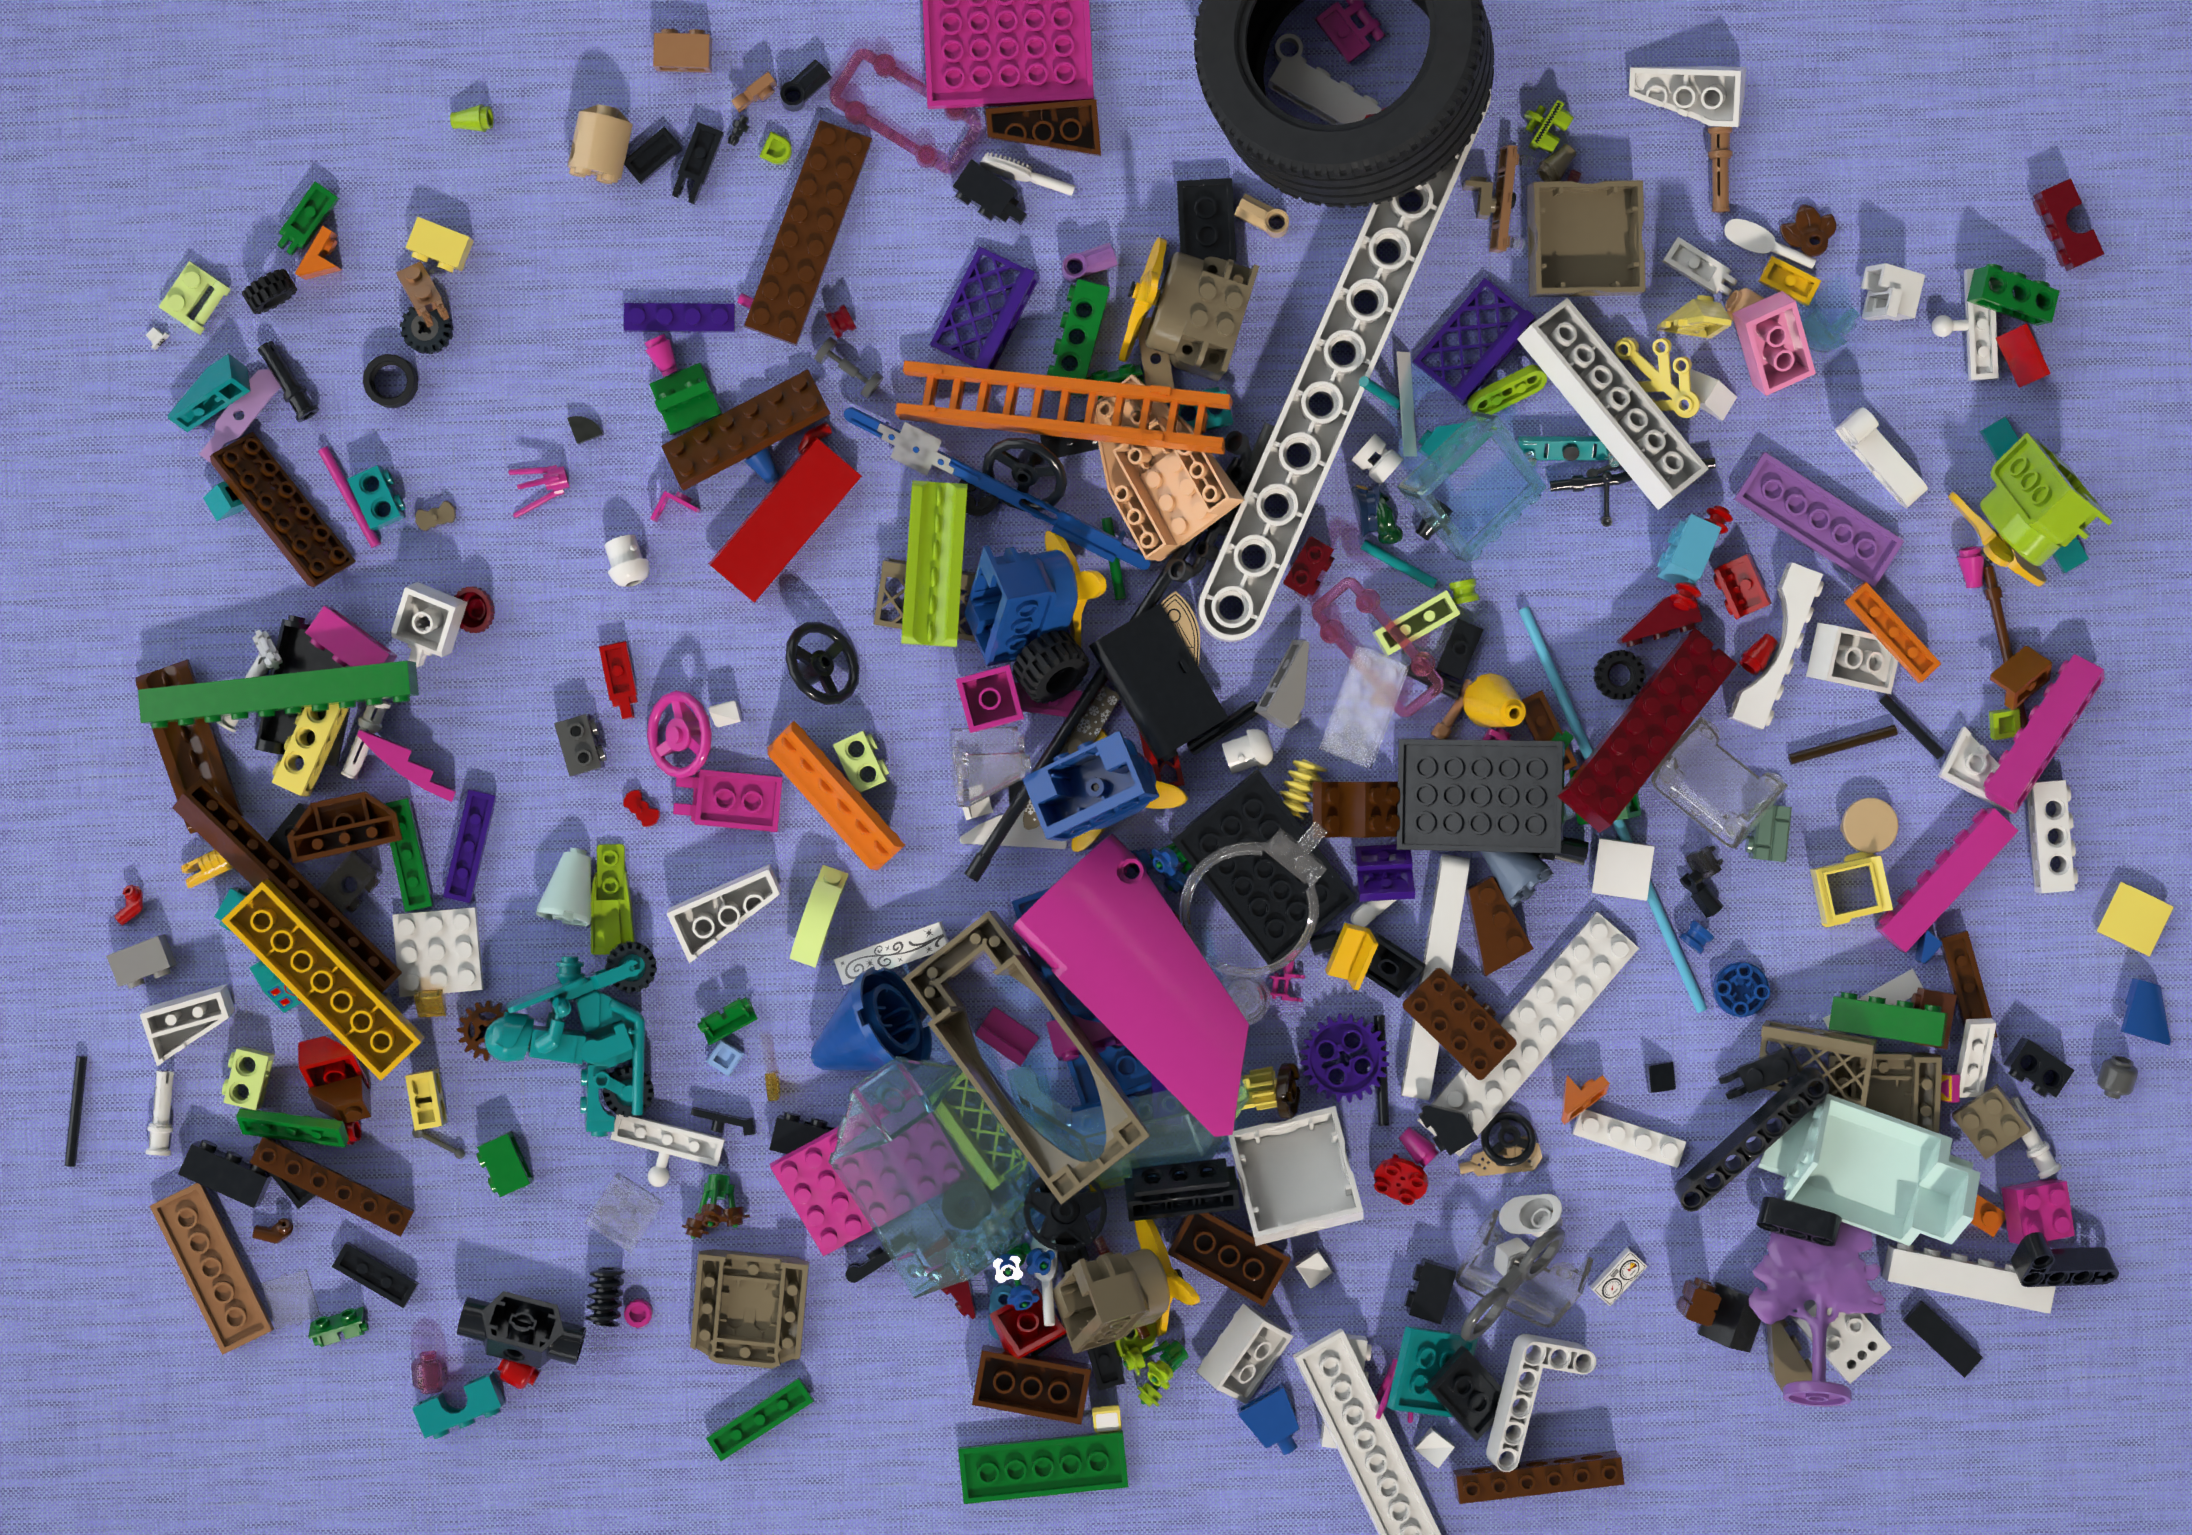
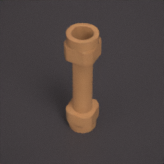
M1465 680L1461 690H1459L1461 693L1442 722H1437L1433 728L1431 735L1438 740H1446L1452 733L1450 728L1464 708L1463 697L1465 689L1469 684L1473 683L1471 680Z

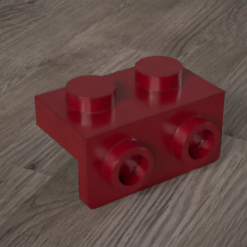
M1312 536L1309 537L1284 579L1283 584L1294 590L1295 594L1304 599L1308 594L1313 596L1321 583L1317 580L1322 570L1327 572L1335 559L1331 556L1334 549Z

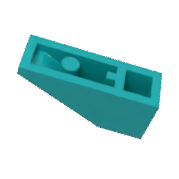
M228 353L206 368L168 414V419L188 433L251 391L247 367Z

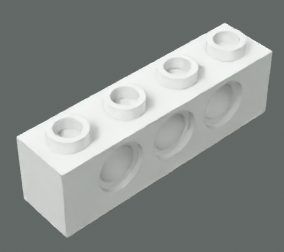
M2066 780L2036 782L2027 795L2034 892L2037 893L2075 891V884L2078 882V873L2076 868H2073L2072 857L2076 854V847L2070 835V829L2073 828V816L2068 811L2071 790L2069 785H2066ZM2050 801L2056 806V811L2052 816H2049L2045 810L2047 803ZM2054 828L2058 833V839L2052 844L2048 840V833ZM2057 856L2060 860V867L2058 870L2053 871L2050 867V861L2053 857Z

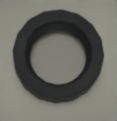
M384 354L374 358L368 363L363 373V386L366 394L372 401L383 407L398 408L404 406L414 398L418 390L419 379L415 368L410 362L397 355ZM387 365L400 367L407 378L404 391L399 396L392 398L381 395L375 386L377 372Z

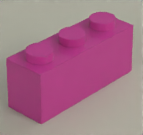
M323 606L305 632L312 638L310 642L322 651L325 649L329 650L334 654L332 659L343 667L347 665L353 667L394 662L397 658L395 653L333 607Z

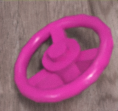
M676 690L663 695L653 706L647 727L649 750L656 765L667 775L683 779L696 774L705 764L711 750L712 731L709 716L702 703L694 696ZM672 703L675 718L666 727V741L659 744V721L663 711ZM686 748H690L696 754L693 762L682 768L673 766L665 758L669 754L683 751Z

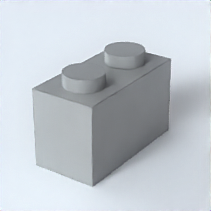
M165 934L106 956L118 987L127 985L129 989L144 984L143 978L153 975L154 979L168 975L171 973L169 968L177 965Z

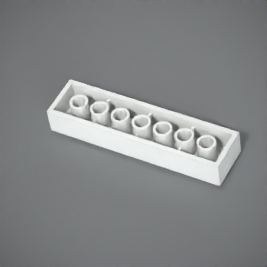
M1568 298L1532 323L1517 338L1657 510L1709 470Z

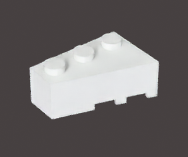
M227 984L148 1006L142 1011L140 1017L157 1066L231 1016L235 1008Z

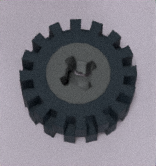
M409 307V312L403 314L404 320L400 322V327L402 328L400 333L405 339L404 342L412 349L429 355L433 354V352L439 353L442 351L441 348L449 345L447 342L449 339L452 340L451 330H454L450 316L448 319L443 320L437 309L428 312L434 324L428 328L423 318L418 316L414 307Z

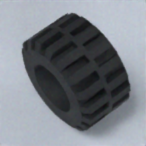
M1054 630L1035 638L1023 648L1013 665V674L1032 700L1036 703L1046 704L1050 701H1057L1072 692L1083 681V677L1088 672L1090 662L1086 654L1068 632L1064 630L1057 632Z

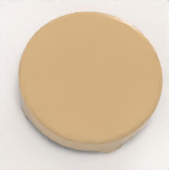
M1864 798L1855 801L1846 809L1840 824V830L1847 843L1854 849L1864 853L1880 852L1889 847L1895 840L1898 833V818L1893 808L1885 801L1877 798Z

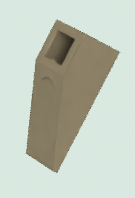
M1785 1319L1776 1321L1774 1324H1766L1769 1372L1782 1393L1783 1387L1788 1383L1812 1381V1363L1808 1358L1803 1360L1799 1353L1802 1350L1800 1343L1794 1335L1789 1337L1784 1329L1788 1326Z

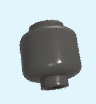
M2112 1056L2111 1059L2103 1061L2097 1084L2104 1090L2106 1096L2120 1099L2121 1096L2129 1095L2133 1092L2138 1070L2133 1066L2134 1062L2122 1056Z

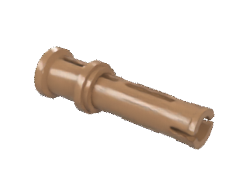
M1732 127L1708 128L1711 140V151L1708 152V157L1712 160V212L1716 213L1730 211L1729 159L1733 156V151L1730 150Z

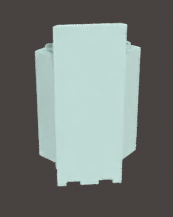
M1827 1094L1820 1103L1764 1151L1758 1164V1168L1786 1177L1783 1183V1189L1786 1190L1784 1200L1835 1213L1842 1218L1844 1223L1908 1246L1913 1243L1920 1233L1952 1245L1973 1220L1981 1173L1972 1170L1973 1162L1950 1155L1953 1138ZM1797 1100L1790 1101L1788 1106L1795 1104Z

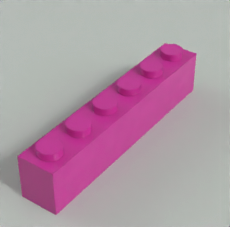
M2076 654L2072 656L2070 661L2065 660L2058 671L2060 676L2055 683L2051 682L2047 686L2043 694L2045 698L2040 706L2035 705L2028 717L2030 721L2025 728L2021 727L2017 731L2013 739L2015 744L2010 751H2004L1998 762L1999 768L1995 774L1991 772L1984 782L1983 787H1985L1986 798L2014 814L2105 679L2103 668Z
M1982 808L1972 818L1974 823L1967 830L1965 828L1962 829L1954 837L1953 841L1955 843L1949 850H1942L1934 859L1936 864L1930 870L1925 869L1916 878L1917 884L1911 891L1909 889L1904 891L1897 899L1899 904L1892 911H1886L1879 918L1878 922L1880 924L1876 930L1899 951L1906 953L2019 831L1995 808H1987L1986 810Z

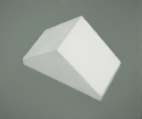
M1690 369L1691 391L1699 397L1700 408L1723 421L1737 397L1718 379Z

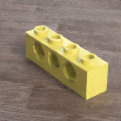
M339 704L329 705V710H326V716L322 720L318 717V711H312V707H306L302 710V713H298L295 720V725L297 726L293 735H290L284 744V750L286 751L282 760H279L273 769L274 778L272 783L297 795L310 797L349 708L340 709ZM310 731H313L315 734V741L311 745H309L307 742V734ZM299 756L304 760L301 770H298L295 765L296 759Z

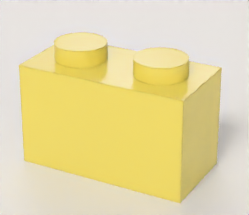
M417 216L405 248L413 252L411 257L427 263L429 258L438 262V268L453 273L454 269L463 270L474 240L469 236Z

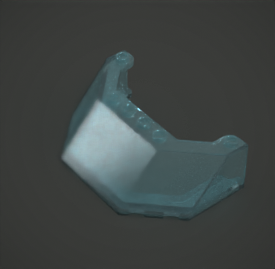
M1031 1065L1006 1070L1012 1097L1019 1113L1040 1134L1066 1154L1080 1161L1091 1162L1101 1156L1106 1144V1126L1102 1106L1073 1112L1052 1099L1047 1075L1038 1077L1031 1069ZM1243 1068L1235 1120L1250 1098ZM1169 1090L1131 1098L1129 1101L1151 1136L1094 1180L1100 1185L1102 1190L1125 1185L1124 1178L1132 1177V1168L1212 1160L1226 1136L1214 1137ZM1151 1174L1148 1177H1156V1175Z

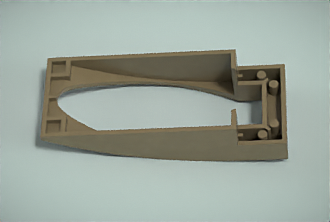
M996 911L986 912L903 978L932 1018L927 1024L1060 1204L1065 1203L1151 1136L1121 1086L1078 1022ZM985 952L997 967L993 971L994 974L1010 975L1040 997L1087 1060L1099 1092L1106 1126V1144L1104 1152L1098 1159L1091 1162L1080 1161L1051 1143L1014 1108L989 1072L975 1042L966 1008L947 983Z

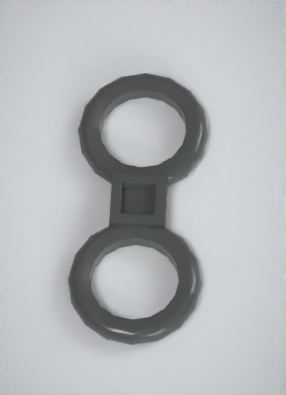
M1560 1227L1549 1229L1539 1237L1526 1252L1519 1266L1514 1265L1497 1283V1288L1486 1294L1476 1304L1461 1327V1337L1464 1340L1472 1341L1477 1339L1488 1330L1500 1316L1509 1297L1524 1281L1531 1280L1540 1274L1554 1259L1565 1238V1232ZM1547 1247L1541 1257L1533 1264L1538 1255ZM1489 1307H1491V1309H1490L1489 1312L1484 1316V1318L1479 1321V1319H1480L1481 1316L1486 1312V1310H1487Z

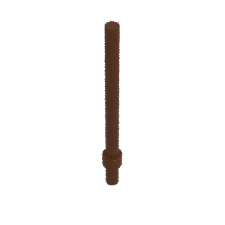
M1991 565L1983 567L1987 588L1984 592L1986 601L1989 600L2004 664L2013 656L2000 599L2003 597L2001 586L1997 585L1994 567ZM2023 702L2017 708L2020 711V726L2025 728L2028 724V719Z

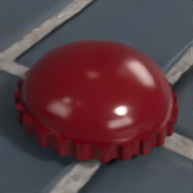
M467 586L458 591L457 595H454V597L467 602L460 625L461 629L469 633H480L488 629L489 625H492L495 606L490 595L485 590L476 586Z

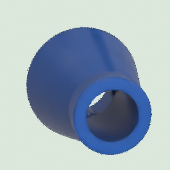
M767 447L745 458L744 462L766 484L780 476Z

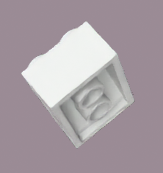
M1817 623L1806 677L1891 694L1898 661L1872 633Z

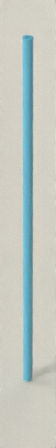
M1529 606L1518 610L1584 760H1586L1593 750ZM1615 820L1613 825L1620 840L1633 842L1624 820ZM1650 881L1647 900L1697 1013L1705 1011L1707 1006Z

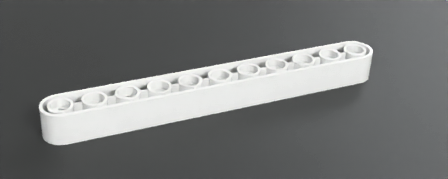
M1489 89V91H1490V99H1489L1488 104H1487L1486 112H1487V110H1488V107H1489L1490 101H1491V89ZM1482 112L1483 119L1485 117L1486 112ZM1479 123L1476 133L1471 134L1469 144H1466L1461 154L1457 153L1455 156L1456 160L1452 164L1450 163L1446 170L1443 172L1440 170L1436 174L1437 177L1426 182V185L1415 187L1416 190L1413 192L1421 200L1419 210L1415 212L1403 210L1399 204V196L1393 197L1392 201H1384L1378 205L1372 203L1243 497L1245 501L1240 504L1198 599L1197 615L1203 629L1213 638L1224 642L1240 641L1252 635L1262 624L1365 390L1359 385V379L1362 376L1370 378L1481 123ZM1382 242L1393 243L1399 251L1398 259L1392 263L1382 262L1376 254L1377 245ZM1362 292L1371 294L1377 303L1376 310L1370 314L1358 312L1354 306V297ZM1338 343H1346L1351 346L1354 351L1353 362L1348 365L1336 363L1331 355L1332 347ZM1324 394L1330 398L1332 410L1328 415L1317 416L1310 410L1309 400L1313 395ZM1300 444L1308 449L1310 459L1307 465L1295 467L1288 462L1286 453L1290 446ZM1271 495L1283 497L1288 506L1286 514L1280 518L1270 517L1264 509L1266 498ZM1258 546L1264 551L1265 562L1262 567L1250 569L1244 565L1242 552L1246 547ZM1234 596L1242 602L1243 612L1238 619L1228 620L1221 615L1219 605L1223 598Z

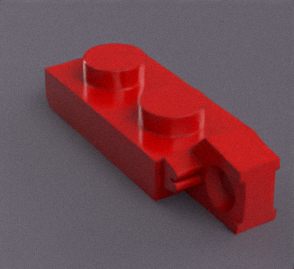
M627 641L599 646L609 700L612 701L613 707H620L622 719L635 718L632 703L638 702V692Z

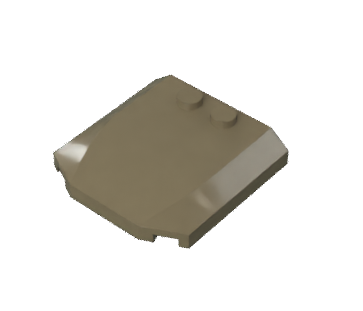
M1875 1051L1866 1108L1939 1133L1942 1078L1941 1055L1926 1052ZM1833 1052L1828 1055V1069L1841 1062ZM1842 1054V1056H1843L1844 1058H1846V1057L1849 1056V1055ZM1855 1056L1848 1061V1064L1858 1074L1866 1068L1867 1058ZM1844 1065L1831 1072L1840 1085L1852 1078ZM1862 1075L1859 1078L1862 1082H1864V1075ZM1828 1077V1093L1836 1089V1086ZM1856 1081L1843 1088L1849 1097L1861 1099L1862 1089ZM1837 1092V1093L1835 1094V1095H1840V1096H1842V1094H1841L1840 1092Z
M718 1249L699 1251L690 1347L694 1350H700L708 1355L710 1360L720 1364L772 1369L786 1361L799 1359L802 1350L809 1262L797 1257Z

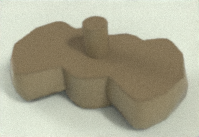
M443 501L439 508H432L429 511L418 509L415 514V523L423 531H428L431 527L434 528L438 524L453 523L456 518V509L449 501Z

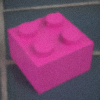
M1010 665L956 679L971 734L1024 720Z
M2049 1178L2001 1187L2009 1242L2020 1244L2025 1236L2035 1232L2043 1233L2047 1241L2075 1236L2067 1181Z

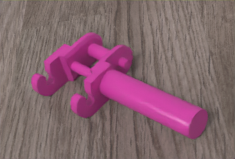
M1295 950L1283 958V977L1278 976L1279 973H1274V976L1269 975V978L1273 979L1272 992H1268L1267 995H1272V999H1276V996H1281V1000L1303 1002V998L1289 997L1288 985L1291 978L1305 979V975L1293 974ZM1279 979L1285 980L1284 993H1278Z

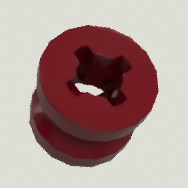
M844 304L839 306L838 311L825 314L837 339L842 337L843 333L847 330L853 331L857 329Z

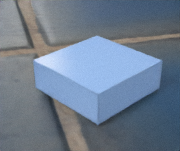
M722 1038L706 1062L729 1077L744 1055V1052Z

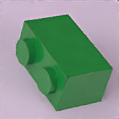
M512 1131L477 1147L479 1151L476 1153L477 1159L482 1168H487L490 1175L488 1178L489 1186L493 1193H498L499 1197L525 1187L534 1181Z

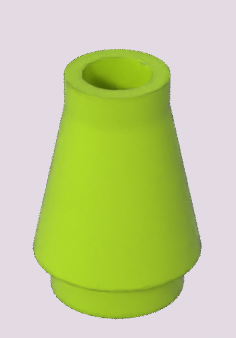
M483 104L458 112H451L450 123L453 129L486 132L487 129L493 128V112L490 106L485 107Z

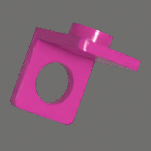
M664 491L650 519L655 522L658 521L669 498L697 513L700 512V509L690 504L692 499L678 491L675 496Z

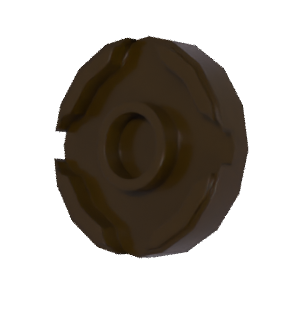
M1283 1063L1278 1072L1276 1100L1281 1118L1292 1119L1299 1108L1300 1090L1295 1080H1299L1300 1075L1294 1063Z

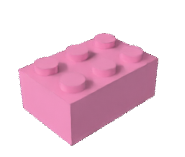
M1783 291L1778 292L1732 313L1752 385L1765 396L1816 374L1797 303Z

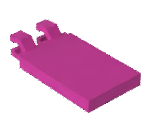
M700 769V772H697L695 777L676 778V787L694 788L692 804L674 803L673 814L691 816V821H695V825L777 832L783 777Z

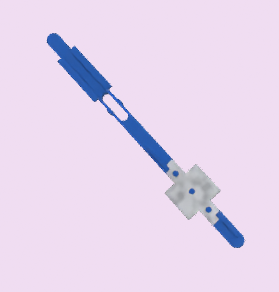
M848 407L844 411V418L848 422L894 445L895 447L891 454L892 459L926 476L931 466L934 465L1030 513L1033 517L1054 525L1051 532L1112 563L1117 557L1141 570H1146L1150 567L1151 560H1145L1139 547L1135 550L1123 544V539L1126 535L1125 531L1122 530L1119 537L1116 538L1028 493H1022L939 451L942 440L907 422L904 423L902 430L899 431L889 426V422L884 423L854 407ZM1021 499H1026L1056 514L1058 519H1053L1023 504Z

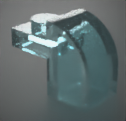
M1852 307L1830 324L1818 310L1812 312L1802 321L1809 349L1816 352H1829L1847 343L1840 333L1844 336L1857 325L1854 320L1860 314Z

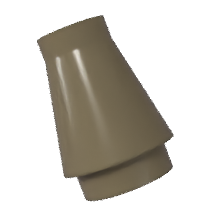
M1564 144L1556 152L1539 163V168L1537 169L1539 177L1544 182L1560 181L1571 161L1577 155L1575 150L1570 145Z

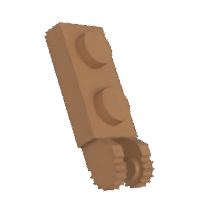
M421 261L396 272L418 316L423 318L428 328L434 325L433 319L428 312L437 309L443 320L449 318L444 302Z

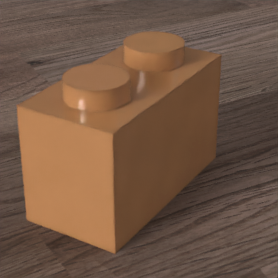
M662 29L661 33H654L653 67L656 71L712 73V38L710 34H706V31L699 29L689 30V34L678 33L676 29Z

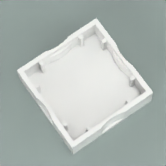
M1335 1106L1297 1115L1283 1122L1264 1123L1233 1131V1135H1228L1256 1246L1364 1219L1362 1204L1354 1174L1348 1161L1345 1140Z

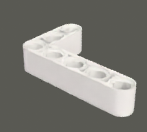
M1522 1334L1515 1339L1486 1449L1487 1458L1503 1472H1510L1518 1466L1543 1368L1576 1374H1588L1596 1366L1595 1355L1582 1344L1531 1334ZM1533 1345L1532 1351L1526 1354L1527 1349ZM1558 1350L1557 1355L1551 1359L1552 1353ZM1583 1354L1582 1359L1576 1363L1577 1358ZM1526 1372L1525 1378L1519 1381L1520 1376ZM1520 1398L1519 1403L1513 1407L1514 1401ZM1513 1425L1512 1430L1506 1434L1507 1428ZM1506 1452L1505 1457L1499 1460L1500 1455Z

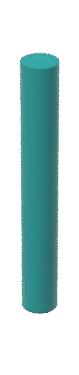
M1362 376L1359 379L1361 387L1396 410H1400V398L1367 376Z
M1366 539L1360 548L1431 589L1434 588L1438 580Z

